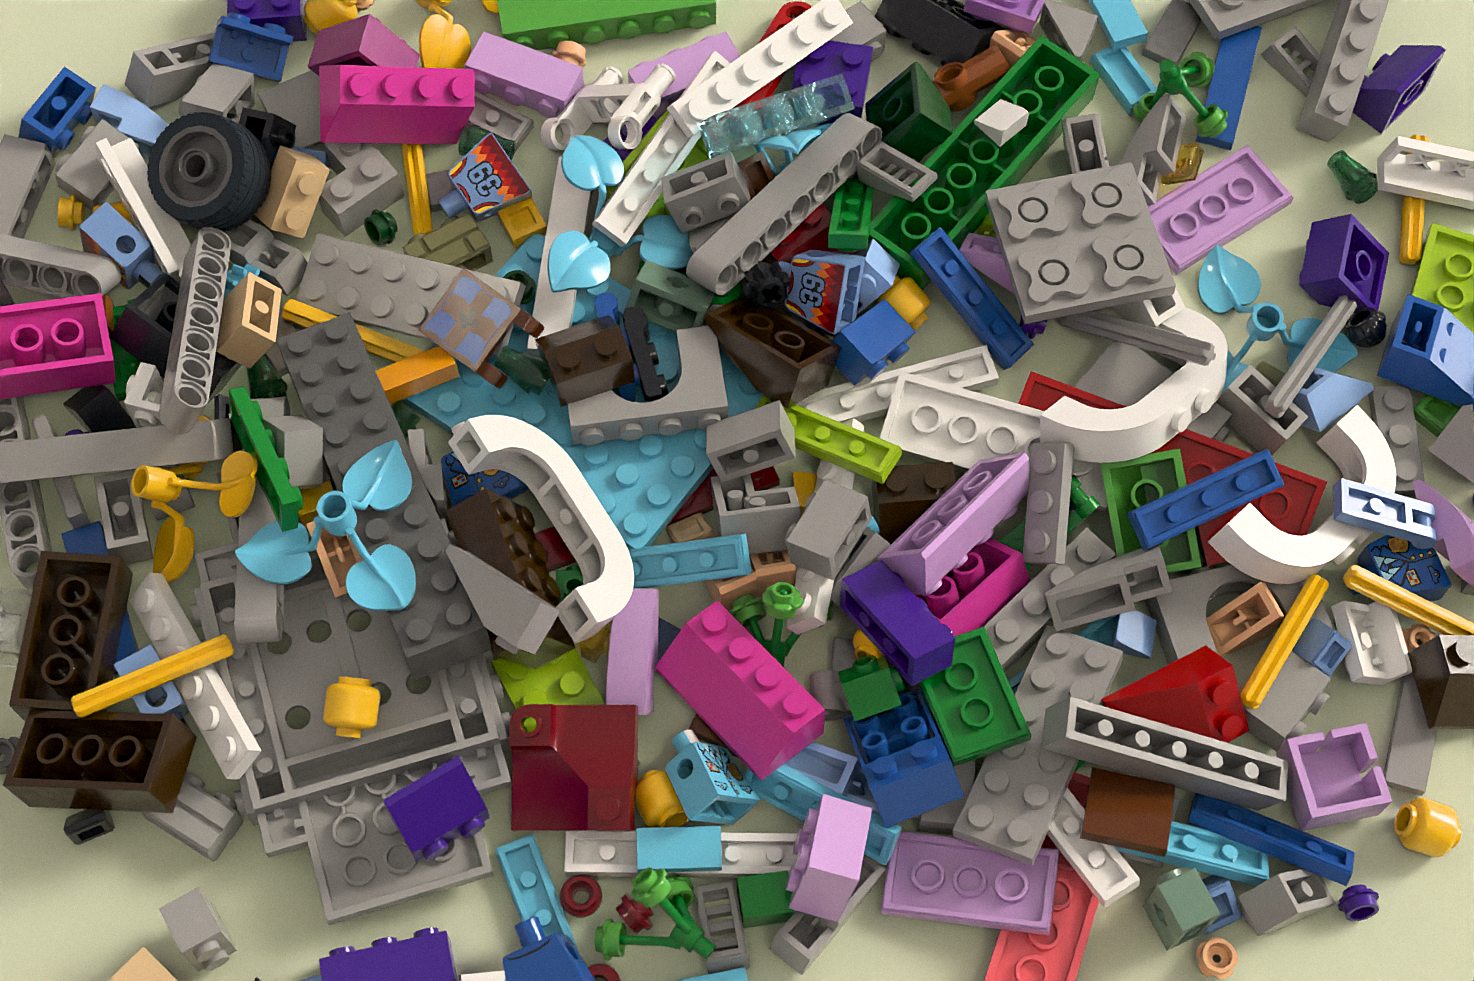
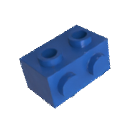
M64 66L21 119L18 137L46 143L52 156L57 149L64 151L75 135L72 131L77 124L85 125L93 115L90 106L94 99L96 87Z
M884 299L841 330L832 342L841 346L835 366L854 386L866 377L872 381L887 368L888 364L886 362L888 360L895 364L909 351L910 348L906 343L916 332Z

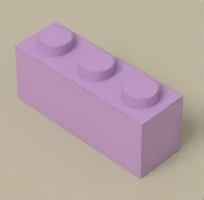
M484 31L465 64V69H474L475 90L483 94L491 93L502 97L516 106L523 105L532 108L548 118L558 117L582 87H584L583 67Z
M727 32L716 36L710 35L696 44L683 49H674L663 57L637 64L634 68L628 70V84L644 83L657 64H666L675 72V81L661 95L660 107L653 114L656 119H659L667 110V107L680 98L711 53L716 51L730 63L739 58L740 55Z

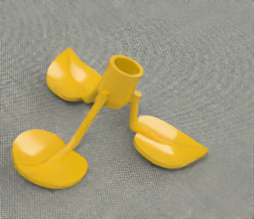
M416 0L421 7L428 8L429 12L437 13L430 15L421 26L419 51L422 68L462 69L471 54V42L466 29L459 24H452L453 16L440 8L447 6L452 0ZM481 0L485 10L499 14L497 0Z
M200 415L197 421L212 419L208 416ZM237 451L229 455L222 464L221 483L191 481L198 473L203 471V464L208 461L183 463L175 468L141 465L135 470L131 482L133 495L152 500V508L161 509L171 516L161 525L158 531L152 573L163 574L167 583L170 584L181 577L187 570L194 552L193 529L184 526L185 517L165 503L170 500H176L181 493L182 487L221 491L219 498L221 512L225 516L232 518L241 516L249 507L255 491L256 478L254 475L257 472L258 463L253 454ZM183 474L184 478L187 480L180 479V477H177L176 475Z

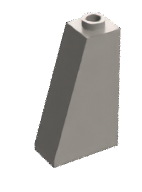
M1113 340L1074 387L1128 407L1139 402L1174 373L1136 346ZM1215 402L1206 413L1198 416L1186 429L1224 442L1230 433L1226 426L1232 413Z

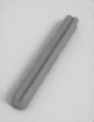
M1344 295L1339 296L1265 402L1264 410L1266 413H1271L1274 418L1282 417L1357 308L1355 300H1350Z
M1088 311L1060 317V324L1062 326L1199 365L1207 366L1216 357V353H1214L1215 346L1212 343L1100 312Z

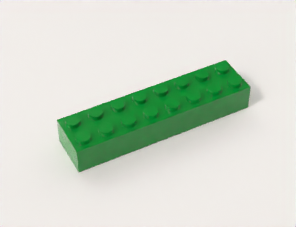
M1041 35L953 131V134L923 164V166L936 172L938 179L913 202L894 196L871 221L868 243L874 239L900 264L896 276L898 275L900 279L911 277L924 290L932 280L909 252L939 227L943 229L955 246L960 249L968 233H974L989 213L985 202L986 191L1017 185L1061 136L1063 133L1062 120L1078 116L1093 100L1100 73ZM1000 99L1020 106L1029 112L1026 126L1002 146L997 145L974 124L975 119ZM916 179L909 187L914 186L920 179Z

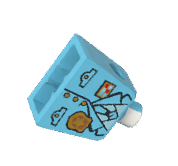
M691 729L680 732L672 739V744L678 755L666 765L665 771L689 820L733 825L761 801L754 788L725 748L718 745L700 743Z

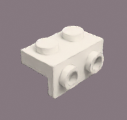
M143 362L140 363L136 375H131L127 382L126 399L124 401V405L137 428L163 425L159 419V408L164 382L155 365Z
M1342 601L1331 606L1335 619V631L1352 644L1344 660L1351 682L1382 686L1412 672L1407 647L1395 610L1377 601L1369 605Z

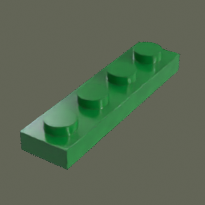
M858 175L848 178L836 189L828 233V248H838L844 252L867 249L876 188L859 181Z
M245 386L229 389V418L245 452L253 454L257 460L256 476L282 532L298 528V511L303 510V499L298 486L292 487L290 484L289 469L285 458H278L275 452L276 443L273 432L270 428H264L260 405L257 400L251 401Z

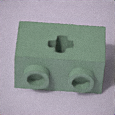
M646 260L635 280L625 311L631 306L640 307L641 310L643 309L648 321L675 332L679 329L702 327L715 293L688 279L686 275Z
M1176 868L1160 876L1157 879L1159 884L1149 890L1151 895L1143 904L1167 951L1203 934L1220 915L1196 868L1182 873L1180 868Z

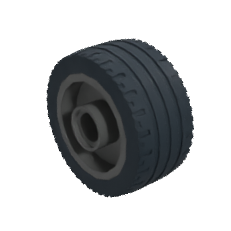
M194 112L186 116L183 115L181 118L171 122L160 133V136L157 137L148 158L147 180L154 200L171 217L197 229L212 227L224 232L225 230L229 231L238 228V226L248 222L263 205L262 203L268 194V188H270V159L267 156L268 153L264 149V145L261 144L262 142L244 126L221 115Z

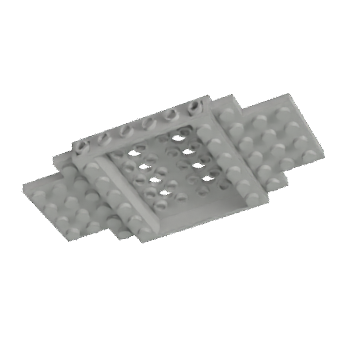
M323 459V482L330 480L333 491H336ZM217 472L218 482L221 483V472ZM227 516L233 543L194 553L201 583L200 587L193 589L196 603L190 604V610L196 628L202 627L205 639L200 640L201 643L226 634L234 648L232 656L213 663L261 749L259 755L240 778V790L234 791V796L240 815L247 814L254 826L259 825L268 858L309 847L326 920L329 925L494 876L482 831L469 838H463L461 835L447 843L449 848L440 856L426 861L424 857L416 862L383 803V800L456 756L460 757L480 795L512 786L503 752L511 750L508 741L511 718L509 711L500 713L497 699L504 698L498 674L490 676L486 664L487 662L494 661L491 650L427 675L431 680V684L426 692L422 694L410 692L407 688V682L412 674L386 611L364 609L357 605L348 593L335 598L316 550L308 552L312 561L309 573L296 582L285 584L283 634L291 638L290 648L282 654H274L268 650L269 642L238 644L234 628L237 569L235 550L238 549L239 517L232 518ZM445 518L440 519L450 544L458 547L453 531L448 532ZM358 611L368 613L371 617V622L365 630L353 631L348 627V619L353 613ZM316 623L328 624L331 627L329 638L320 643L311 641L308 638V631L312 625ZM339 676L372 680V687L384 685L391 691L389 700L379 706L376 726L371 730H362L361 738L335 736L336 727L328 726L323 721L327 687L332 683H338ZM296 708L306 709L310 713L308 724L301 729H293L286 722L288 714Z

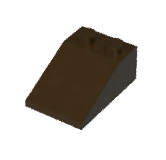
M745 295L706 313L705 322L754 388L769 397L772 403L780 400L782 406L788 409L829 385L841 350V346L776 308L771 309L762 305L757 309L754 308L750 298H746Z

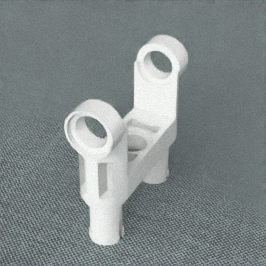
M657 64L644 83L622 84L624 78L621 72L612 66L609 68L606 66L592 85L582 87L558 117L548 118L543 123L541 139L544 146L552 151L565 150L571 137L583 135L592 123L610 122L608 138L613 147L617 149L636 148L642 138L643 126L660 107L661 95L675 81V72L666 64ZM622 123L626 125L628 132L625 142L620 137ZM558 124L563 130V138L560 143L555 138V129Z

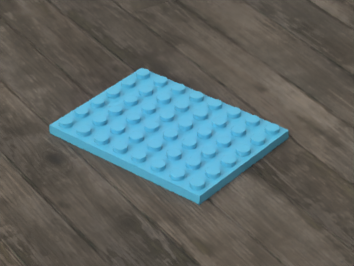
M538 233L529 237L495 276L503 278L508 272L514 270L526 272L535 281L536 288L534 291L536 297L545 236ZM609 276L600 286L587 290H577L571 327L597 319L595 299L599 294L609 292L617 298L620 316L619 327L623 331L622 314H624L632 290ZM535 297L530 303L521 304L519 308L532 316ZM648 321L650 335L648 343L654 342L659 364L654 365L656 375L664 374L668 392L670 393L681 377L677 350V333ZM515 323L504 358L500 359L490 356L487 361L507 375L508 379L502 388H496L453 356L460 377L400 400L450 434H452L450 429L453 426L468 419L484 415H503L516 418L541 430L552 438L575 463L619 531L628 549L651 546L714 468L706 455L707 431L701 429L685 430L671 436L662 434L646 435L633 441L622 439L608 440L594 446L573 445L568 405L560 407L541 356L528 355L529 334ZM434 343L429 349H432V348L437 347V346H439V345H437L436 343ZM719 349L729 418L754 409L764 394L757 391L742 370ZM640 385L635 386L636 402L645 403ZM617 388L613 389L612 391L618 395Z

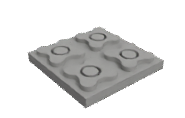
M1132 162L986 191L985 202L1024 324L1174 294L1176 284Z

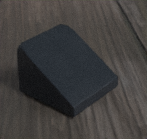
M90 809L67 817L63 827L65 834L75 845H80L116 829L109 810Z

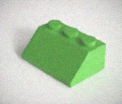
M1180 449L1147 454L1126 461L1100 463L1117 557L1142 548L1127 513L1186 486ZM1195 528L1159 543L1167 573L1202 567Z

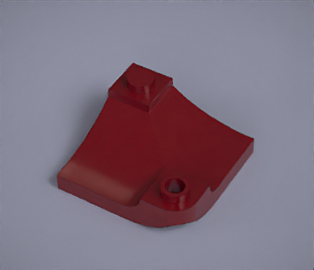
M527 704L519 707L513 713L509 725V747L512 752L511 831H635V789L638 785V706ZM533 717L536 720V729L531 733H527L524 730V722L527 718Z

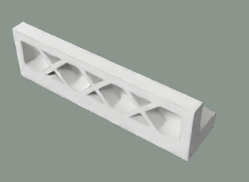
M1397 136L1378 157V190L1474 210V169H1469L1474 167V152ZM1401 151L1411 152L1413 154L1403 155L1399 153ZM1440 159L1448 160L1444 162H1436V160Z
M106 138L96 142L97 158L137 230L152 244L154 260L162 272L167 273L177 282H180L184 258L191 247V243L178 220L162 210L157 201L154 200L147 180L148 168L132 138L110 146Z

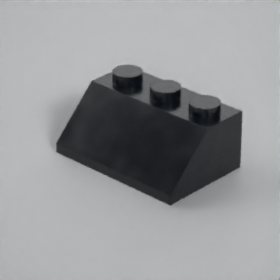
M882 0L874 16L883 24L887 33L899 38L901 36L906 37L912 41L911 46L918 52L925 55L932 53L942 59V66L953 62L963 64L989 49L991 37L995 31L1005 30L991 20L981 21L973 17L972 14L964 12L965 5L957 0Z
M167 273L125 307L109 338L141 362L155 365L160 376L165 378L180 283ZM218 352L215 354L208 403L223 390L242 366Z

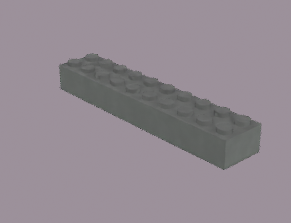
M349 312L276 339L306 418L323 428V459L336 491L343 493L342 484L344 477L356 461L374 448L392 440L398 441L410 469L412 489L407 499L401 505L389 511H377L370 505L364 511L354 508L357 515V524L354 530L370 556L380 546L391 544L402 549L413 563L416 574V589L411 602L402 610L386 611L414 681L492 650L487 628L483 626L445 551L450 544L351 313Z

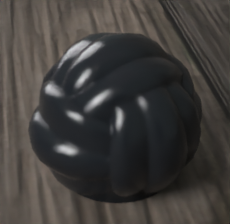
M1371 307L1362 308L1353 313L1346 322L1347 338L1349 341L1359 347L1368 348L1380 344L1386 336L1387 324L1385 322V314Z

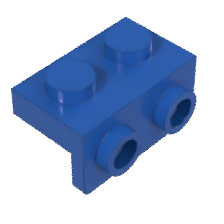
M230 12L228 17L221 16L217 20L208 63H216L254 73V76L279 83L282 78L288 49L294 37L285 34L286 29L284 27L265 23L263 28L250 24V18Z

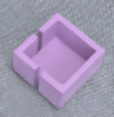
M1366 723L1330 730L1325 737L1323 732L1289 738L1276 753L1277 758L1289 761L1287 791L1301 831L1377 816L1392 802L1381 766L1373 767L1362 779L1360 773L1366 772L1378 758Z
M823 794L817 808L808 809L803 830H799L794 844L793 854L798 855L796 864L791 866L785 890L792 892L789 909L835 922L839 921L859 882L872 808Z

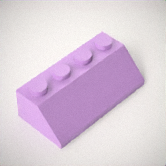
M1026 453L979 460L877 559L879 561L882 560L893 572H897L914 595L922 594V596H927L935 592L942 585L941 579L949 571L957 569L967 561V553L974 546L987 541L993 535L992 529L1000 521L1008 519L1018 510L1017 504L1028 494L1029 458Z

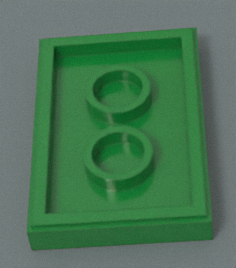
M985 627L954 636L955 645L952 666L918 683L953 767L1030 741L1032 736Z

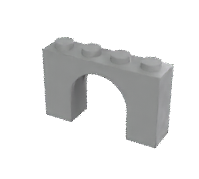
M703 326L676 330L681 377L675 388L663 398L652 402L637 403L625 400L610 390L568 404L573 445L594 446L603 441L616 439L633 441L642 436L654 434L671 436L681 431L693 429L707 431V425L728 418V402L718 341L711 328Z
M1230 563L1228 566L1214 569L1211 565L1203 566L1192 571L1190 575L1176 578V575H1168L1173 592L1145 599L1151 618L1157 620L1156 632L1167 664L1205 645L1217 653L1206 621L1207 604L1222 595L1243 594L1259 582L1265 581L1243 573ZM1307 580L1292 584L1265 582L1284 615L1277 629L1280 627ZM1321 599L1310 620L1317 618L1333 629Z

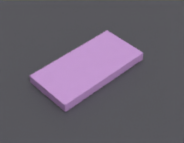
M1246 145L1155 202V205L1148 206L1168 265L1178 275L1207 257L1216 245L1223 247L1290 205L1294 197L1251 148Z
M901 831L892 857L887 864L880 911L882 915L1050 936L1060 855L1059 850L1040 848L1033 866H1030L959 838Z

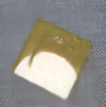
M1198 142L1180 145L1175 172L1161 176L1160 181L1163 185L1196 180L1204 154Z
M612 620L594 636L580 642L581 657L596 663L602 652L605 654L609 652Z

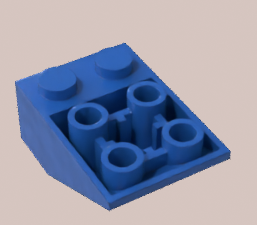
M1407 294L1392 323L1377 376L1461 407L1473 404L1474 411V333L1445 307Z
M919 688L908 693L899 694L902 705L858 721H854L853 715L843 718L886 828L965 797L950 757Z

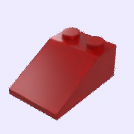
M1206 645L1101 699L1104 707L1226 743L1249 732L1233 665Z

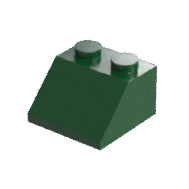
M916 61L865 103L866 121L881 128V141L918 163L925 155L953 134L949 105L922 66Z

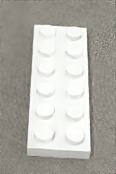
M900 371L880 438L900 446L902 454L933 463L953 462L954 469L965 472L979 460L1025 452L1029 458L1030 473L1032 443H1040V414L1044 411ZM1073 459L1072 476L1074 475L1082 483L1079 487L1089 498L1094 496L1101 504L1097 509L1105 511L1107 499L1100 463Z

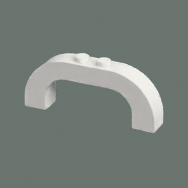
M1184 308L1161 323L1159 329L1212 343L1215 346L1214 353H1216V357L1213 361L1211 360L1209 365L1203 366L1157 353L1183 365V367L1139 402L1125 408L1098 409L1084 405L1067 396L1062 397L1040 414V443L1074 445L1073 459L1098 463L1131 460L1159 449L1179 432H1183L1198 416L1206 413L1221 396L1226 381L1228 351L1227 341L1223 332L1204 315L1189 308Z
M1357 405L1316 443L1337 464L1344 479L1394 493L1396 469L1391 450L1375 423ZM1249 503L1215 534L1208 543L1227 562L1253 578L1275 584H1292L1307 580L1310 575L1316 574L1331 561L1338 566L1355 550L1351 545L1353 541L1359 545L1374 531L1334 520L1333 513L1312 534L1305 536L1290 535L1274 527Z
M484 415L468 419L448 441L449 445L468 475L489 469L502 470L516 476L532 491L577 561L583 576V585L575 588L556 606L560 610L558 617L575 643L594 636L627 605L633 591V564L622 536L575 463L552 438L536 427L508 416Z

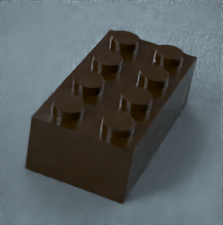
M484 489L446 510L459 548L475 555L552 606L556 607L560 604L558 600L561 596L559 587L549 575L545 564L548 561V556L544 547L536 539L533 530L535 520L526 506H521L505 496ZM558 616L536 654L519 649L517 654L505 650L494 642L498 635L487 629L496 656L533 669L575 649L571 636Z
M41 551L9 706L23 720L27 719L29 710L74 711L71 703L73 696L113 680L115 671L113 664L116 662L133 577L132 571L121 556ZM104 708L97 712H107V708Z
M29 710L3 786L29 807L173 813L197 736L174 714L94 712L85 717H78L75 711Z

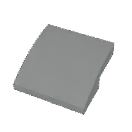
M310 70L257 93L266 112L276 114L296 125L294 146L309 149L322 143L320 142V81L316 73Z
M424 428L408 430V438L413 459L439 519L445 518L448 531H452L446 510L450 509V494L442 463L432 464Z

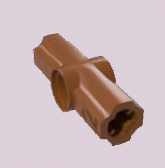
M994 45L963 64L953 62L942 66L935 73L932 82L949 105L950 111H961L976 101L978 92L1001 80L1010 70V67L1000 49Z

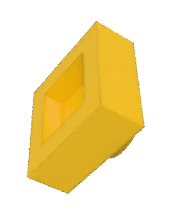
M532 197L498 211L499 220L514 248L522 245L533 235L538 233L546 235L547 225Z

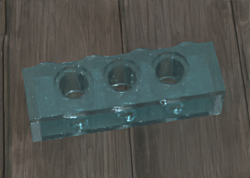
M842 73L717 113L697 124L709 159L729 151L734 152L755 145L774 136H782L834 119L855 108Z

